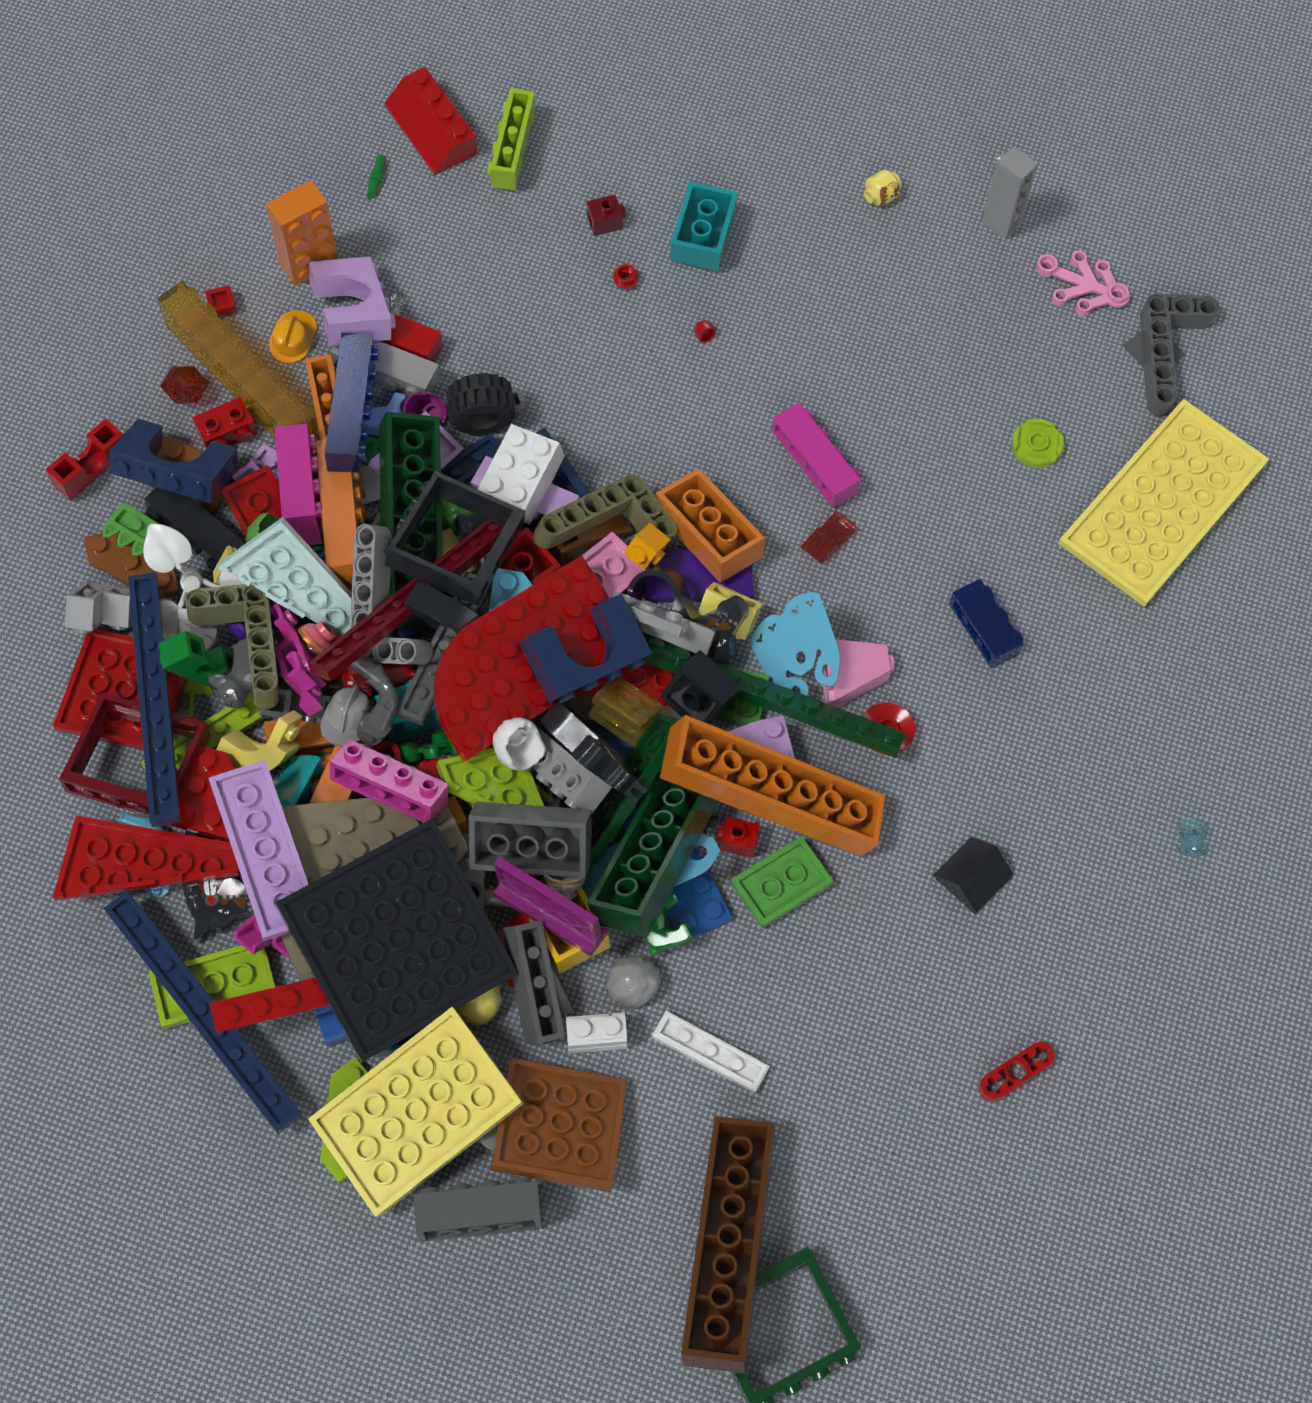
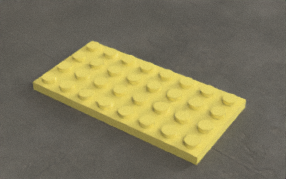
M1183 399L1065 532L1058 544L1145 607L1265 467L1269 458Z

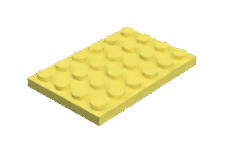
M451 1007L308 1120L374 1216L379 1218L524 1103L455 1008Z

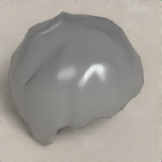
M629 955L619 958L609 969L606 988L609 990L608 995L614 1002L619 1003L624 1008L638 1009L645 1005L660 987V971L652 961L641 955Z

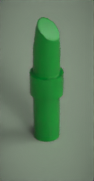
M377 155L374 168L371 171L367 199L375 197L379 184L382 181L383 170L387 160L383 155Z

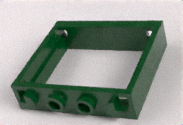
M809 1247L758 1272L756 1291L806 1266L847 1345L756 1394L746 1374L731 1372L746 1403H776L774 1397L784 1392L786 1397L803 1389L801 1383L812 1377L813 1381L816 1382L829 1375L830 1371L828 1368L837 1363L842 1368L858 1359L856 1353L862 1348Z

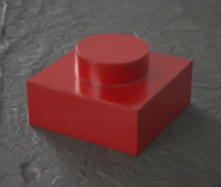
M230 285L205 291L211 317L237 312Z

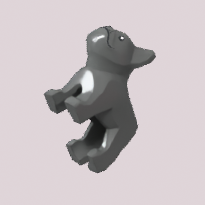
M272 631L273 644L276 646L278 641H275V634ZM247 638L231 646L233 650L232 671L227 676L213 675L209 677V682L218 689L216 698H221L224 705L229 708H242L249 693H253ZM277 674L278 689H281V678Z

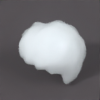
M512 718L505 720L493 734V746L498 760L512 770L520 772L530 770L545 755L546 746L541 740L538 729L533 722L527 719Z

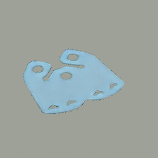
M807 592L793 598L787 603L782 615H770L758 625L751 637L750 645L765 674L770 676V682L792 689L793 686H798L800 693L807 696V683L804 680L791 676L788 678L786 671L789 670L790 673L802 676L813 668L817 655L816 651L820 649L821 656L818 658L815 678L823 685L833 686L836 684L840 654L819 593ZM812 600H814L811 607L810 605L806 604V601L811 602ZM798 606V614L791 613V611L796 610V607ZM776 623L774 631L768 628L769 626L772 627L773 624ZM762 634V642H756ZM800 651L805 654V662L802 664L798 663L796 655ZM825 664H828L832 670L831 675L828 677L824 676L822 672Z

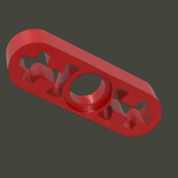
M1036 1042L986 1074L979 1083L978 1089L981 1097L988 1102H997L1048 1069L1055 1058L1053 1048L1046 1042ZM1035 1050L1039 1053L1045 1052L1047 1054L1044 1059L1045 1063L1042 1060H1038L1030 1067L1028 1061L1036 1055ZM1018 1064L1024 1069L1025 1075L1022 1079H1014L1010 1076L1009 1067L1011 1065ZM1002 1077L1006 1081L997 1089L998 1094L994 1091L988 1092L986 1090L989 1085L988 1081L995 1084Z

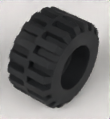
M476 373L455 380L447 388L446 397L449 422L455 430L461 433L471 435L494 433L509 426L515 419L512 386L505 377H499L497 374Z

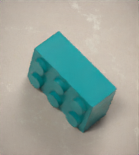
M689 181L670 243V261L719 272L737 211L738 192Z

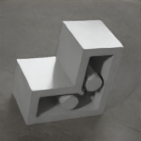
M83 582L66 595L65 627L73 628L77 633H90L100 624L110 625V628L114 630L129 628L132 625L129 588Z

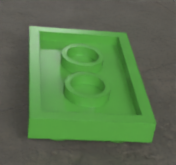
M801 836L731 879L730 883L761 929L831 887L834 881Z

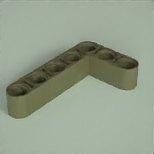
M630 474L543 516L533 533V540L537 546L549 549L623 512L638 533L651 523L672 540L677 532V525L645 481L637 475Z
M242 584L200 588L188 592L185 597L187 617L192 624L204 626L245 622L254 703L261 709H270L276 706L279 702L278 678L269 601L265 593L251 584L249 586Z

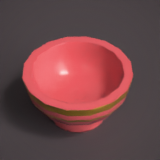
M322 620L316 625L308 623L298 628L302 638L318 655L332 644L331 641L336 637L330 627Z

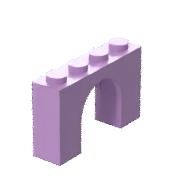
M371 257L309 262V283L314 298L351 296L364 301L354 306L324 308V332L328 346L391 340V329H395L394 314L390 313L388 297H384V284L379 282L378 267L373 266Z

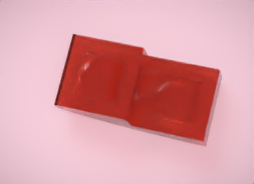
M836 510L821 528L817 527L800 547L819 564H822L854 534L857 527Z

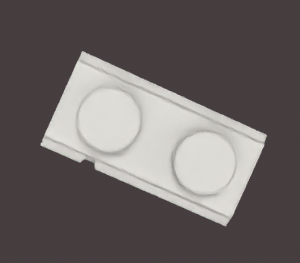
M625 1012L612 1013L611 1016L608 1014L566 1017L568 1054L627 1049Z

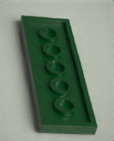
M660 713L655 716L624 761L632 774L648 791L653 785V779L662 770L670 727L679 721ZM614 787L610 789L594 810L595 823L591 832L590 869L601 861L604 856V850L610 841H613L619 835L621 825L637 808V804L624 794L618 792ZM636 788L633 790L638 800L644 794Z

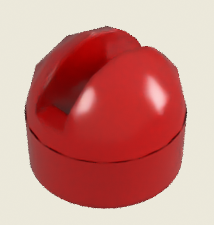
M706 320L699 321L694 327V334L701 343L711 341L717 332L712 323Z

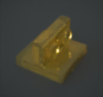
M618 677L607 683L595 694L591 701L594 706L588 716L635 747L650 722L660 713L663 705L623 678Z

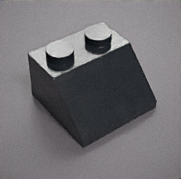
M699 650L679 668L659 697L681 717L687 715L711 724L731 702L741 687L707 655Z

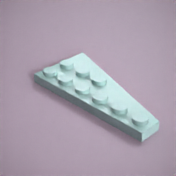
M283 517L219 562L218 569L225 573L228 571L240 578V582L247 586L251 584L265 593L266 597L304 618L306 616L316 623L322 620L336 635H344L350 630L352 592Z

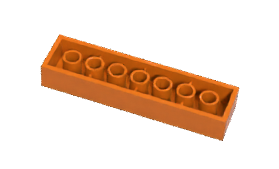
M684 715L670 727L660 774L661 779L860 857L878 846L885 801L884 794L687 715Z

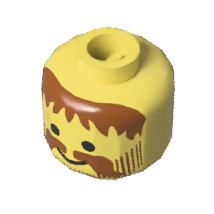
M886 169L881 170L866 179L864 196L870 204L874 203L878 207L886 206L900 196L902 182L895 172Z

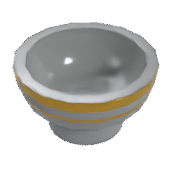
M544 874L547 886L567 899L576 897V891L585 882V878Z

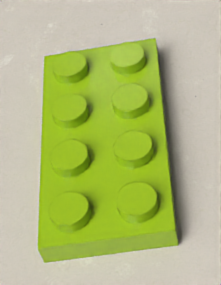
M240 945L184 962L214 1002L276 987L266 947L253 955ZM152 971L148 972L162 1029L165 1030L189 1023L190 1020Z

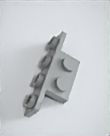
M615 591L611 598L623 593ZM623 594L642 632L694 653L701 650L705 655H708L715 636V630L685 619L677 612L660 609L652 602L640 601Z

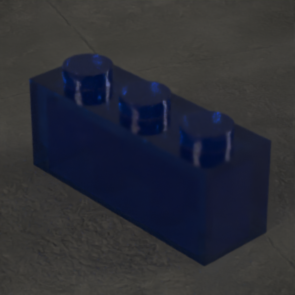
M978 579L952 592L949 602L950 607L991 669L1019 656L1024 645L1023 637L1017 629L1012 627L1007 612L1004 608L998 606L989 586H985L982 580Z

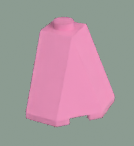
M835 639L840 654L838 678L833 686L822 684L825 703L841 707L887 682L890 671H894V658L892 654L888 655L887 645ZM825 664L822 668L824 676L828 677L831 675V667Z

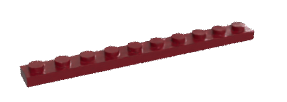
M490 520L485 521L433 564L461 576L490 552L504 526ZM417 579L411 580L308 663L310 672L328 681L333 680L389 633L399 627V625L414 614L404 606V603L415 583L421 581Z

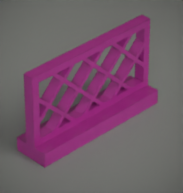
M498 857L494 866L499 885L493 892L494 897L533 921L542 920L544 928L592 957L608 933L606 928L599 925V918L501 857Z

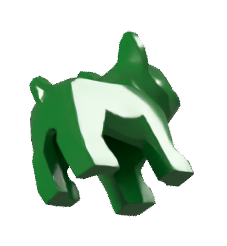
M674 889L669 895L649 936L645 937L648 945L651 947V956H656L661 951L674 947H683L696 938L691 925H686V923L681 924L677 930L668 929L667 911L680 902Z

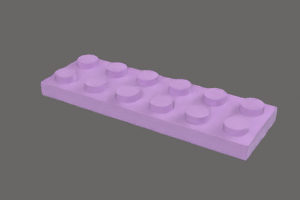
M266 760L209 777V782L263 942L290 933L274 903L307 886L308 881Z

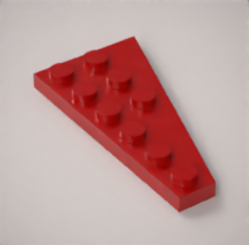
M76 815L52 898L55 901L234 877L239 876L240 871L230 842Z

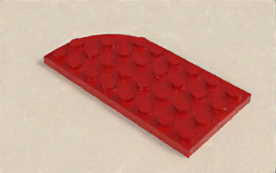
M583 556L578 557L468 624L453 637L443 651L434 678L435 708L442 729L463 762H466L493 744V734L503 721L512 718H524L530 721L555 703L549 704L519 645L528 635L552 625L564 651L571 660L584 667H597L602 663L605 655V645L589 611L599 603L610 599V597Z

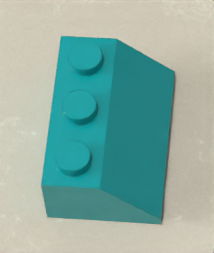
M293 755L290 762H286L280 772V780L275 787L282 808L309 804L313 796L310 794L312 785L316 779L320 780L324 772L320 757Z

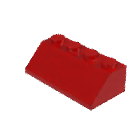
M423 67L404 76L384 104L432 173L436 175L476 155V135L428 69Z

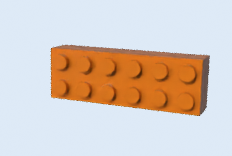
M348 435L317 440L316 450L326 565L352 592L355 531L360 525L364 524V520L368 519L365 503L362 504V499H366L364 484L360 483V479L364 478L361 462L356 463L358 461L356 445L351 446Z

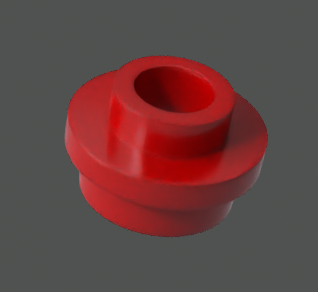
M622 264L614 271L613 281L619 288L630 289L638 282V272L633 266Z

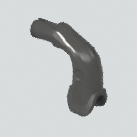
M361 656L349 668L366 678V683L372 685L379 693V699L371 713H366L357 729V737L365 744L374 746L386 737L392 727L390 726L397 714L399 699L395 687L381 664L377 663L376 665Z

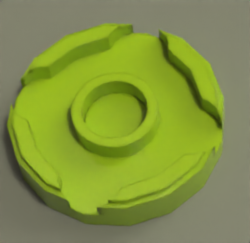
M1044 419L1026 420L1014 431L1011 439L1012 452L1016 459L1026 466L1032 468L1051 466L1060 458L1064 448V437L1061 431L1059 433L1053 423Z

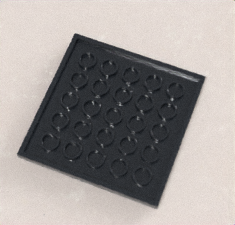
M433 818L274 903L361 1063L426 1027L451 1007L456 1010L519 974Z

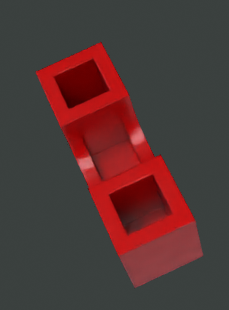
M105 418L86 434L88 443L80 455L71 458L65 452L45 469L52 485L71 501L109 468L110 450L124 434Z

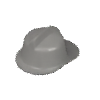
M355 684L353 688H343L337 691L329 702L321 720L320 729L322 736L335 746H343L348 739L359 742L360 739L357 737L358 726L366 713H371L373 710L366 694L359 690V685Z

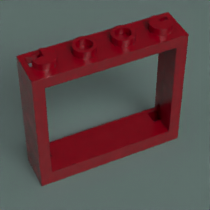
M101 692L59 777V781L65 792L149 816L146 793L83 775L111 715L141 723L139 701L133 702L119 694L116 697ZM171 710L173 733L192 738L177 771L178 793L180 795L200 746L206 747L211 735L206 722L197 720L195 716L189 718L179 715L174 710Z

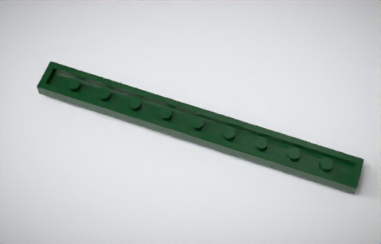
M650 636L645 638L652 652L651 655L644 659L645 663L674 674L695 654ZM712 660L741 687L734 697L897 758L906 733Z

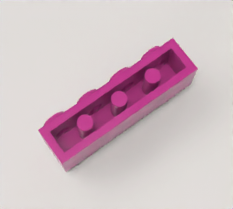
M797 403L773 417L771 431L832 508L858 493L861 482L859 472L854 467L849 466L843 452L839 448L834 447L830 442L828 433L823 428L820 429L812 413L808 409H804L800 403Z
M348 739L330 760L331 781L423 823L432 818L435 820L448 803L447 783L437 777L425 774L413 766H408L394 760L389 755H383L364 744Z

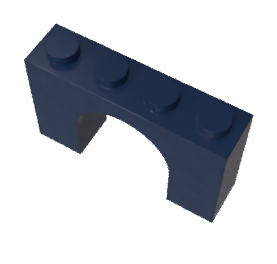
M137 419L109 453L110 474L207 503H211L237 470L238 448L217 441H212L198 458L188 462H169L156 457L157 453L162 449L163 426L142 419Z
M623 594L599 603L589 611L605 645V655L600 666L584 667L571 660L564 651L552 625L528 635L519 643L549 704L558 699L560 703H565L575 698L574 692L583 689L584 693L600 686L598 681L604 678L610 682L623 675L621 670L629 667L633 671L646 664L644 659L651 655L652 652Z

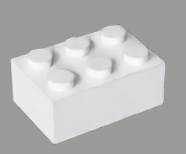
M511 424L477 490L525 510L523 523L530 525L565 457L560 443Z

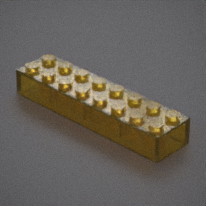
M180 281L157 298L166 327L235 399L241 396L249 413L274 439V427L307 423L309 434H314L316 441L320 440L319 428L315 420L317 417L314 410L309 405L304 406L300 402V398L294 389H287L280 375L276 371L271 372L267 368L264 359L258 353L254 355L250 351V346L243 337L238 338L234 334L231 325L226 320L221 321L217 317L215 309L209 303L205 305L201 301V296L194 287L189 288L183 281Z

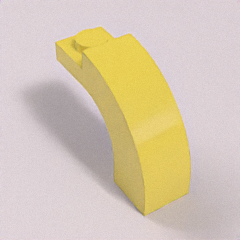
M293 710L280 717L267 743L256 742L236 729L221 738L216 750L228 754L234 769L266 760L270 771L289 760L298 751L301 745L294 739L300 731L298 725L303 716Z

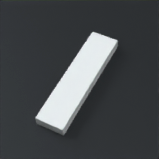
M667 1010L652 1034L653 1039L755 1094L770 1067Z

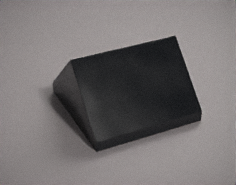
M970 837L933 874V877L972 913L976 914L1013 877V873L997 846Z

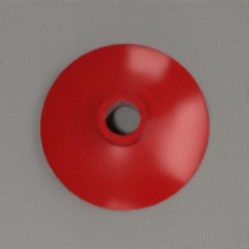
M890 702L878 703L868 708L862 716L906 733L899 753L907 749L914 739V720L911 714L898 704ZM871 749V750H873V751H875V752H877V753L884 754V753H881V752L876 751V750H874V749Z

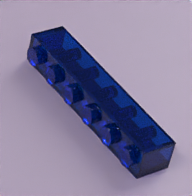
M341 333L324 453L326 468L329 472L360 473L361 461L366 462L367 450L366 445L363 444L364 441L369 440V425H366V421H371L372 406L369 404V400H374V384H371L372 380L376 381L377 366L374 364V361H379V345H374L373 334Z

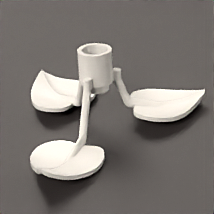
M150 524L148 526L143 548L144 559L148 566L161 573L170 572L174 567L182 572L180 584L183 592L178 606L173 601L167 599L160 602L165 641L177 635L179 619H188L186 608H182L188 592L200 589L202 585L211 588L242 585L244 583L240 582V578L234 574L222 571L219 577L221 585H216L208 581V579L202 578L201 572L196 568L182 567L180 563L188 561L192 555L188 539L179 531L166 525Z

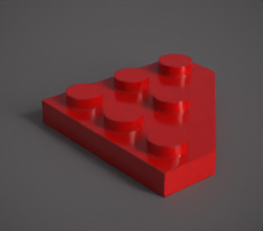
M200 746L179 795L181 822L170 824V826L230 842L209 782V777L234 770V766L227 753Z

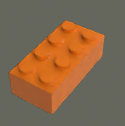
M312 180L266 203L279 264L294 285L309 280V262L338 259L328 202Z
M699 468L656 492L657 499L677 525L675 535L720 583L763 558L765 537Z

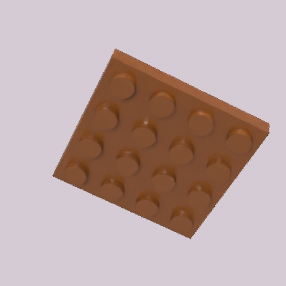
M510 1058L506 1079L524 1104L498 1124L491 1170L611 1193L627 1080Z

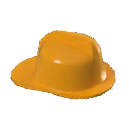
M302 310L289 311L280 316L270 338L269 348L272 355L283 363H295L302 360L308 354L316 334L317 324L315 318L310 313Z

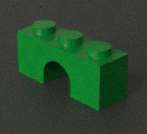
M183 631L159 643L160 662L163 669L215 690L217 688L209 682V677L213 675L227 676L232 671L233 650L219 646L213 650L205 651L204 639L188 631Z

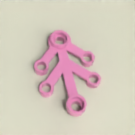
M1077 250L1073 252L1070 259L1071 265L1078 268L1081 275L1058 267L1057 259L1053 255L1044 254L1039 257L1036 271L1041 277L1055 276L1077 285L1067 289H1056L1052 296V303L1054 305L1064 306L1068 299L1092 292L1101 295L1089 300L1086 298L1078 300L1075 307L1076 313L1080 316H1087L1091 309L1104 305L1121 308L1129 302L1130 293L1128 288L1122 283H1116L1110 271V264L1106 260L1097 261L1094 267V274L1097 277L1103 278L1105 283L1103 285L1097 282L1087 262V255L1083 251ZM1098 267H1103L1106 270H1100ZM1056 296H1062L1064 299H1058ZM1084 305L1087 309H1082L1080 306Z

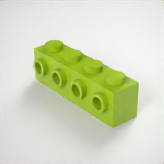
M510 88L508 99L503 103V119L498 123V139L494 141L492 148L493 160L489 161L487 176L491 177V186L494 188L513 191L517 189L536 111L535 92Z

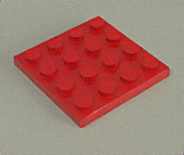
M99 629L86 633L53 724L55 731L80 736L101 692L116 697L119 694L133 702L139 701L134 637ZM167 671L170 709L177 712L188 678ZM111 715L100 741L143 750L141 723Z

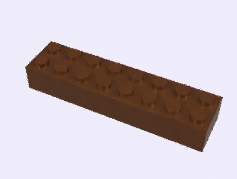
M714 1116L681 1350L683 1366L746 1374L775 1141V1124L773 1122Z

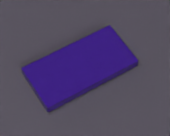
M663 550L666 554L656 565L666 566L678 572L683 578L693 602H702L706 589L713 582L751 599L754 598L752 564L721 583L690 550ZM649 575L645 578V601L652 603H674L673 590L665 579L655 575Z

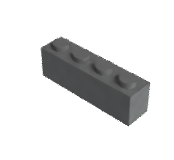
M542 920L502 928L507 953L519 973L512 977L525 1044H540L565 1038Z

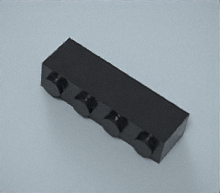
M156 487L144 498L147 515L155 522L160 521L164 525L183 534L191 545L192 554L203 557L206 560V565L212 571H214L227 546L238 550L245 545L242 540L191 497Z

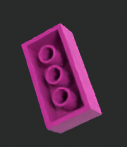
M307 423L274 427L282 517L308 545L323 544V522L315 435L309 434Z

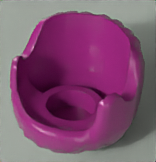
M432 392L412 393L406 399L403 406V413L421 415L426 411L430 416L440 417V425L444 427L449 419L448 407L445 401Z

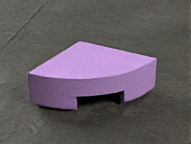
M263 443L251 460L260 469L269 465L271 470L278 468L276 450Z

